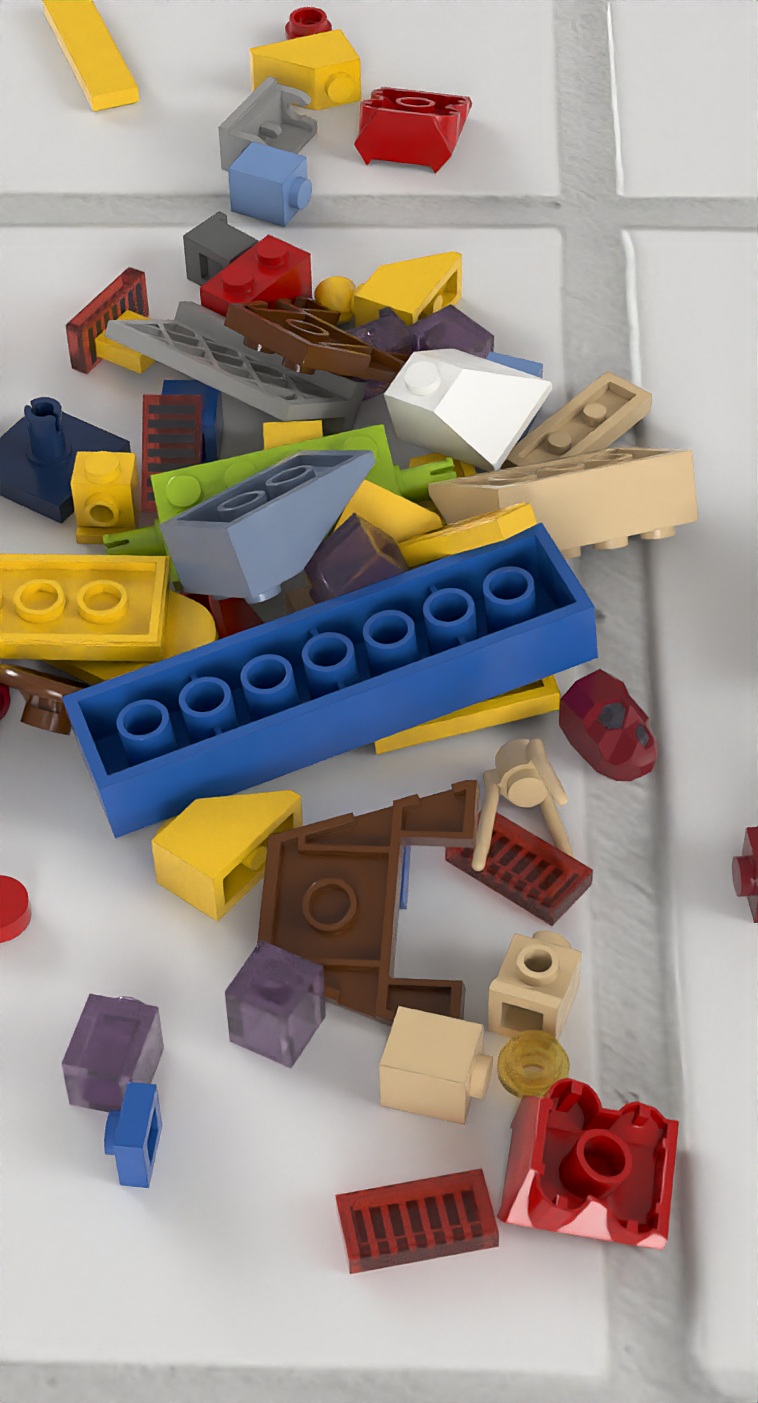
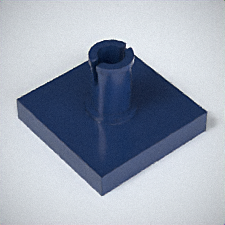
M40 397L31 400V406L26 405L24 407V417L0 437V496L62 524L75 512L71 479L77 451L131 453L130 441L62 412L60 403L53 398Z

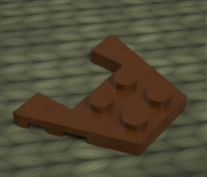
M297 296L294 305L291 304L292 300L287 298L276 299L273 309H267L269 303L262 300L231 303L224 322V326L245 336L243 344L248 348L267 354L277 353L283 357L281 364L284 367L307 375H314L316 370H321L342 377L353 376L392 383L412 355L382 351L337 328L341 313L306 296Z
M464 780L453 783L450 790L422 798L415 794L393 800V806L359 816H354L353 812L268 836L254 968L259 976L391 1027L398 1006L463 1020L466 991L463 981L394 978L404 848L405 846L476 848L480 795L477 780Z

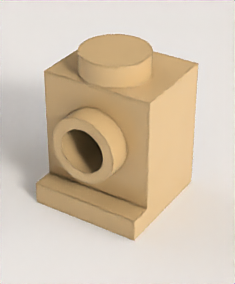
M538 931L533 934L532 938L514 933L497 978L492 980L489 987L487 1031L555 1051L580 985L582 951L572 949L571 944L566 938L552 931Z

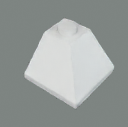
M451 348L413 352L384 393V397L398 439L491 472L499 470L553 390L551 381Z

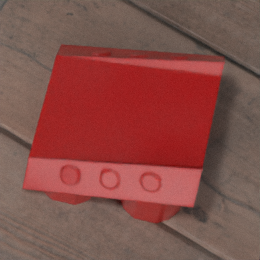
M391 87L375 89L371 92V99L363 100L360 103L359 132L354 146L367 166L374 159L431 166L436 174L453 154L472 107V101L468 96Z
M571 1078L557 1080L543 1097L523 1095L510 1125V1128L513 1130L501 1207L496 1217L506 1224L663 1250L668 1241L679 1121L665 1119L655 1107L637 1101L626 1103L619 1111L602 1108V1103L597 1093L588 1084Z

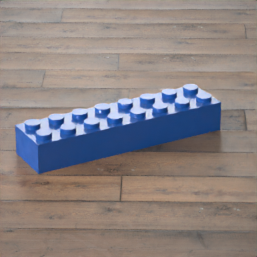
M541 522L503 541L442 558L63 696L62 700L79 750L115 838L177 816L196 799L236 794L598 658L595 606Z

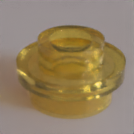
M526 1030L516 1034L501 1049L498 1056L497 1074L500 1083L509 1093L522 1099L523 1095L543 1097L557 1080L569 1077L570 1063L566 1051L555 1037L544 1031ZM534 1066L542 1069L543 1071L529 1072L523 1069L526 1067Z

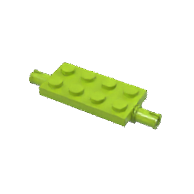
M378 424L150 475L159 518L154 519L155 525L111 535L104 534L103 542L104 546L107 547L105 552L106 555L170 556L159 527L160 524L300 450H372L376 462L365 479L414 503L431 500L428 490L429 483L455 479L457 475L456 471H453L454 463L452 457L400 470L398 464L393 465L384 425ZM330 531L325 536V538L323 539V541L321 542V544L319 545V547L317 548L309 562L322 559L320 552L327 540ZM170 556L172 583L175 592L181 591L183 587Z

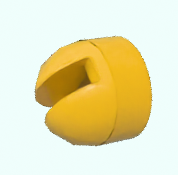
M333 276L321 281L314 291L315 301L341 313L337 325L346 323L355 316L351 313V300L356 286L350 279L342 276Z

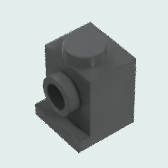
M220 211L183 235L187 279L200 286L204 285L258 243L259 240L228 225L227 215Z

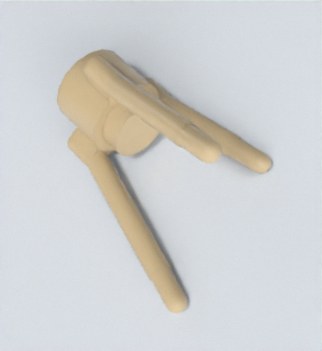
M537 738L532 740L516 739L507 742L499 749L495 756L496 769L487 770L483 773L485 794L477 829L472 868L475 871H482L485 867L500 794H503L505 798L519 807L526 808L540 805L562 863L565 866H571L575 858L555 803L559 806L565 805L568 797L547 759L542 740Z

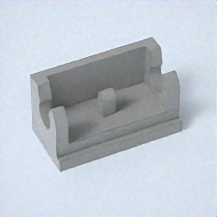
M267 77L218 127L221 169L228 171L232 163L252 142L298 154L316 135L317 121L306 115L295 113L291 103L305 107L312 101L311 97L299 89L278 84L275 78Z

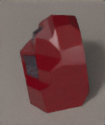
M598 669L576 680L561 697L559 726L571 746L597 773L616 781L631 782L652 771L657 759L659 744L649 726V717L629 695L623 681L602 669Z

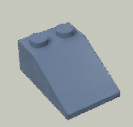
M300 450L160 524L159 527L184 592L211 595L213 600H223L230 597L245 598L247 603L262 602L279 594L282 591L280 585L282 582L303 571L376 461L372 450Z

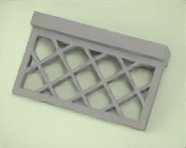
M180 301L174 320L108 321L105 337L283 421L322 420V427L335 434L353 430L368 381L353 376L342 377L321 370H316L314 375L290 370L281 364L283 360L281 355L277 353H262L248 348L243 344L245 336L224 326L225 316L197 303Z

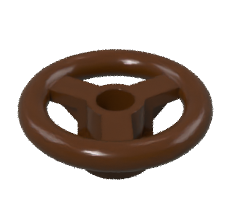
M0 664V683L19 690L26 701L20 721L50 732L70 735L72 727L62 697L91 686L27 667Z

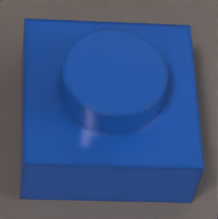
M127 1082L121 1111L110 1110L105 1127L104 1150L106 1155H115L119 1182L122 1186L150 1187L162 1130L156 1084Z

